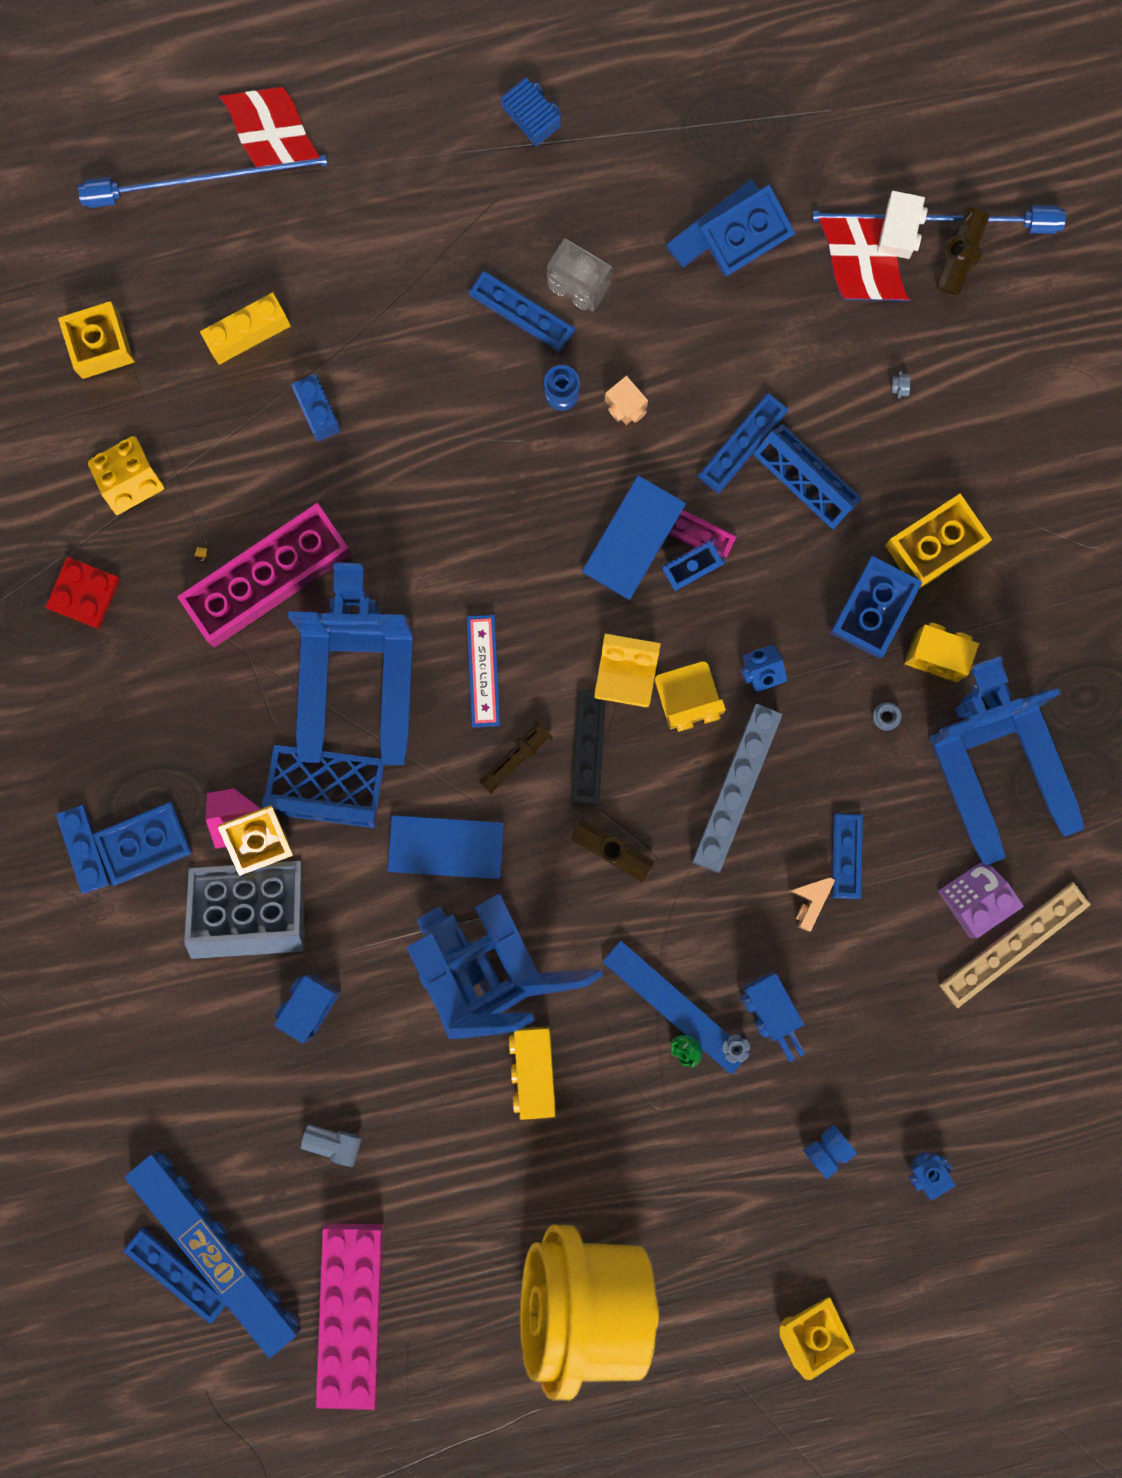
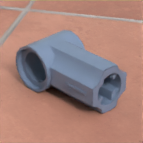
M308 1124L300 1149L329 1157L330 1161L337 1164L353 1167L362 1138L344 1131L334 1132Z

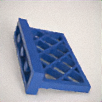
M274 745L266 792L262 799L261 808L272 805L276 815L376 828V815L385 766L382 763V759L322 751L321 762L324 766L311 775L303 765L305 762L298 761L296 756L297 748ZM279 754H291L297 762L283 771L278 765ZM324 759H329L332 761L327 763ZM339 761H344L348 763L352 770L338 778L331 767ZM352 763H359V765L355 767ZM366 765L378 766L376 776L368 782L358 772ZM300 766L308 778L294 786L287 775ZM277 769L281 773L278 776H276ZM328 770L336 781L322 790L315 781V778ZM356 774L364 785L350 794L342 782ZM282 778H285L292 788L284 795L272 794L274 784ZM312 781L320 793L311 799H305L298 790ZM375 783V787H374V791H373V790L370 788V786ZM340 785L347 797L339 803L331 802L326 794ZM367 789L373 796L371 807L359 806L354 797ZM294 793H296L298 797H290V796H292ZM324 797L326 801H320L319 799ZM351 800L354 805H350V804H346V803Z

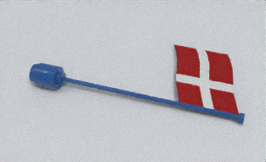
M283 87L221 95L218 97L230 113L241 144L255 168L119 187L118 182H113L111 177L84 180L83 184H78V193L82 206H89V208L117 204L116 199L121 198V192L315 164L327 166L326 154L318 155L304 131L295 104Z
M1031 205L1029 211L1024 212V216H990L988 222H1023V227L1028 229L1029 234H1056L1057 231L1064 230L1066 212L1065 209L1058 206ZM813 210V222H820L829 245L834 279L843 300L910 301L901 281L897 256L877 252L885 214L819 213V210ZM926 215L925 221H963L965 215Z

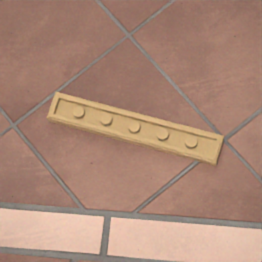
M1071 882L940 983V988L953 1005L959 1008L1091 904L1074 882Z

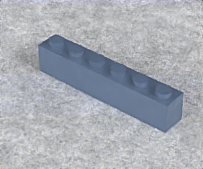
M758 704L753 707L692 863L716 873L721 871L783 714Z

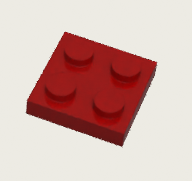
M67 557L45 608L100 629L120 578Z

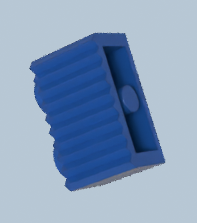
M525 77L501 96V107L535 146H538L561 127V112L555 103H548L541 87L536 82L531 83Z
M313 374L293 383L291 386L316 441H322L340 433L341 427L318 376Z
M710 538L689 552L687 551L667 562L663 566V571L676 591L722 566L727 560L716 539Z

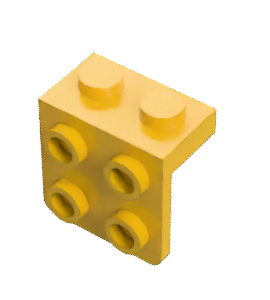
M135 436L122 440L117 445L97 454L88 461V466L101 495L116 516L165 489L161 480L150 466Z
M699 662L657 675L655 678V684L670 730L677 728L678 732L693 728V723L704 720L705 724L721 719L720 715L726 710L723 700H719L709 665L706 662Z

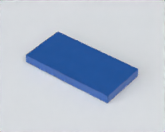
M637 476L582 573L630 600L686 503L644 478Z
M392 816L388 872L500 879L504 823Z

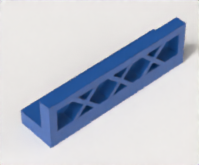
M783 424L774 429L753 453L764 466L832 530L862 500L857 493ZM769 444L778 450L779 460H771L763 452ZM786 465H794L798 469L799 479H791L786 474ZM806 484H814L818 488L819 498H811L806 493ZM826 503H834L842 512L835 519L826 512Z

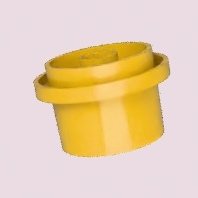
M551 1225L547 1229L542 1242H535L531 1245L523 1270L520 1298V1335L523 1361L528 1377L532 1381H540L545 1396L550 1400L573 1399L579 1390L581 1381H634L643 1379L651 1363L655 1331L659 1318L653 1272L646 1251L643 1247L634 1245L582 1243L581 1237L574 1226Z

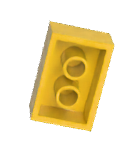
M958 494L891 538L885 547L903 572L922 581L920 586L922 588L986 546L992 539L962 495Z
M550 1025L522 1027L514 1031V1035L509 1037L510 1054H516V1063L511 1066L512 1083H518V1092H514L513 1095L514 1113L520 1112V1120L555 1117L556 1107Z

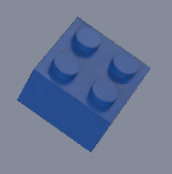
M314 974L297 978L289 991L293 994L286 1003L283 1002L274 1015L278 1019L274 1026L303 1044L312 1040L341 991Z

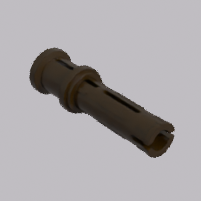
M537 720L533 722L534 726L523 737L516 739L515 743L517 745L479 780V783L490 794L528 757H534L536 750L547 740L551 741L553 739L552 735Z

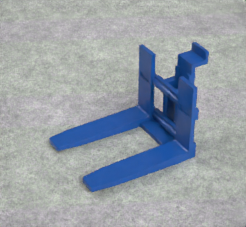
M335 562L333 564V590L335 597L330 599L329 610L331 613L318 614V612L288 611V618L301 633L296 728L298 761L307 763H319L321 761L326 728L330 652L384 653L380 728L382 763L384 765H404L409 739L414 630L410 627L409 618L405 615L381 614L376 600H370L363 587L364 567L361 563ZM350 605L360 606L359 614H350Z
M1000 656L976 664L971 668L977 685L971 687L973 691L960 701L961 704L955 708L958 719L964 718L965 720L939 730L938 734L932 735L929 738L969 839L985 866L1003 860L1005 854L998 829L966 750L1015 732L1049 813L1062 836L1065 837L1084 830L1077 800L1040 711V707L1058 696L1060 691L1059 689L1046 690L1024 699L1020 698L1010 701L1009 698L1012 695L1008 686H1005L1009 681L1001 662L1003 660ZM981 697L984 698L985 703H986V705H987V709L985 708V705H984L983 700H982Z
M500 894L494 895L475 907L488 933L479 940L468 942L454 915L444 916L442 909L437 907L417 919L422 933L427 935L406 947L420 974L418 976L424 989H427L439 1013L440 1022L449 1039H463L516 1031L533 1021L534 1017L532 1013H502L528 996L585 987L603 976L602 971L597 969L538 973ZM495 948L509 979L500 983L486 952ZM476 984H479L483 995L479 997L473 987Z

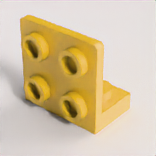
M605 634L594 697L596 699L649 707L661 643Z

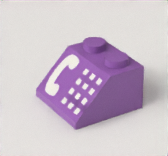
M982 861L938 890L969 938L980 937L1024 907L1008 882L990 864L985 866Z

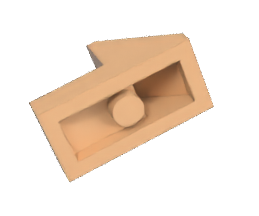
M826 878L789 890L809 901L807 905L802 904L798 911L796 919L799 920L797 927L811 932L835 882L834 879Z

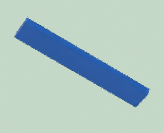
M622 941L603 960L607 967L685 1035L696 1039L701 1045L702 1050L731 1075L741 1065L742 1062L739 1061L736 1063L729 1062L725 1058V1053L722 1052L723 1042L728 1040L730 1035ZM735 1046L734 1051L738 1052L739 1047Z

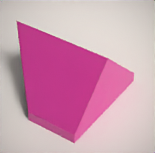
M234 788L211 792L206 795L205 819L216 849L226 847L218 825L260 810L258 806Z

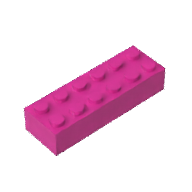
M316 503L177 597L206 641L215 648L331 570L335 562H343L353 554L322 508Z
M327 1223L323 1228L316 1408L375 1410L377 1405L384 1225Z

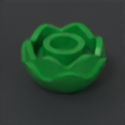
M680 1035L671 1041V1054L679 1058L681 1065L693 1068L701 1062L702 1047L693 1037Z

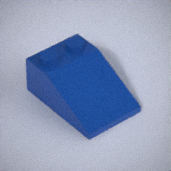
M871 556L838 615L830 634L878 659L882 658L916 596L922 581Z

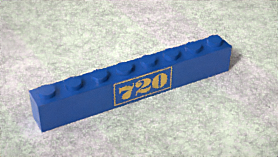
M156 1151L124 1178L270 1359L294 1339L301 1330L298 1327L300 1323L297 1317L291 1311H285L280 1304L281 1298L277 1292L265 1286L262 1282L263 1276L255 1266L252 1265L250 1267L244 1260L245 1254L240 1246L236 1243L232 1244L225 1236L227 1231L219 1221L216 1220L214 1222L208 1215L209 1209L200 1198L196 1200L189 1191L191 1186L182 1176L178 1177L171 1169L173 1167L171 1160L162 1153L160 1155Z

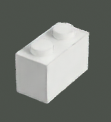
M892 191L888 200L877 250L878 253L910 259L913 250L918 251L922 234H917L919 224H924L928 209L923 207L925 197Z

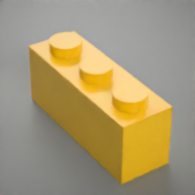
M271 293L203 329L200 333L213 357L220 365L291 327L274 293Z

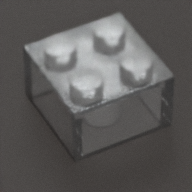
M564 238L547 264L549 288L559 296L566 295L573 299L572 302L582 310L589 309L594 312L611 286L612 266Z

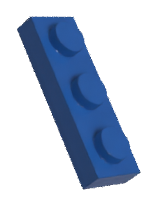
M81 805L56 814L81 893L86 894L111 885L107 870L93 837L94 831L86 806Z

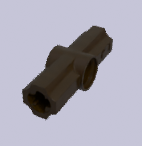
M969 207L966 210L957 235L953 236L945 247V254L948 259L936 287L940 291L956 296L960 294L969 268L974 267L981 258V249L978 245L990 217L988 213Z
M583 818L570 837L571 841L640 882L644 881L655 862ZM613 842L619 846L620 854L618 857L609 858L605 855L604 847L606 844Z

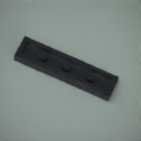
M579 690L571 798V802L599 804L606 700L596 699L594 697L595 691Z

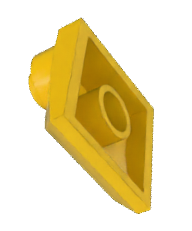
M272 805L218 825V829L239 876L293 856L287 835L283 831Z
M831 1298L818 1302L796 1316L785 1318L780 1324L779 1335L793 1366L806 1380H812L855 1352Z

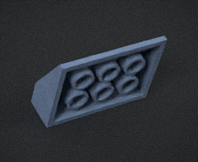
M301 861L275 862L240 876L235 865L189 868L184 944L191 959L304 951L305 919Z

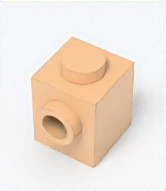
M627 376L605 393V402L610 406L608 410L618 422L622 420L627 425L633 420L636 423L647 413L645 409L647 408L648 400Z

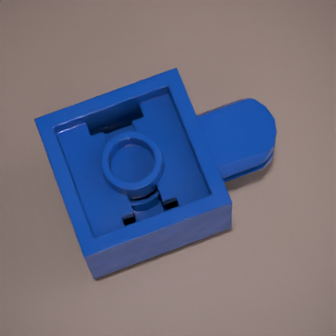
M769 972L741 987L743 995L739 997L746 1010L750 1013L754 1012L757 1020L753 1021L761 1037H768L773 1042L777 1040L789 1062L794 1061L795 1058L783 1037L785 1035L789 1038L798 1056L805 1055L793 1032L802 1027L804 1023L777 974Z

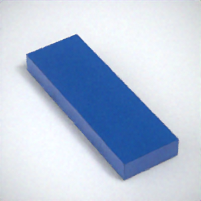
M833 814L832 879L835 882L832 886V898L861 899L863 814Z

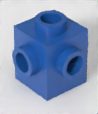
M774 644L742 655L745 666L741 668L742 676L746 684L751 683L755 692L787 682L783 660Z
M925 1151L912 1159L914 1163L908 1166L912 1172L908 1176L917 1191L922 1189L925 1196L931 1201L956 1186L949 1175L952 1169L944 1156L939 1158L934 1152L928 1154Z

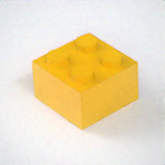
M111 301L58 318L73 368L82 379L135 362L120 313Z
M929 623V626H922L914 633L904 664L956 683L967 677L979 643L972 641L973 637L964 633L957 632L954 635L945 632L946 628L939 624Z

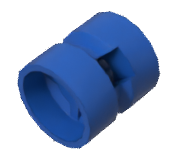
M567 365L552 367L544 378L546 402L552 408L562 411L571 409L576 405L580 393L578 374Z
M834 1125L821 1134V1143L817 1141L812 1142L802 1150L827 1180L837 1172L838 1162L846 1164L857 1155L855 1149Z

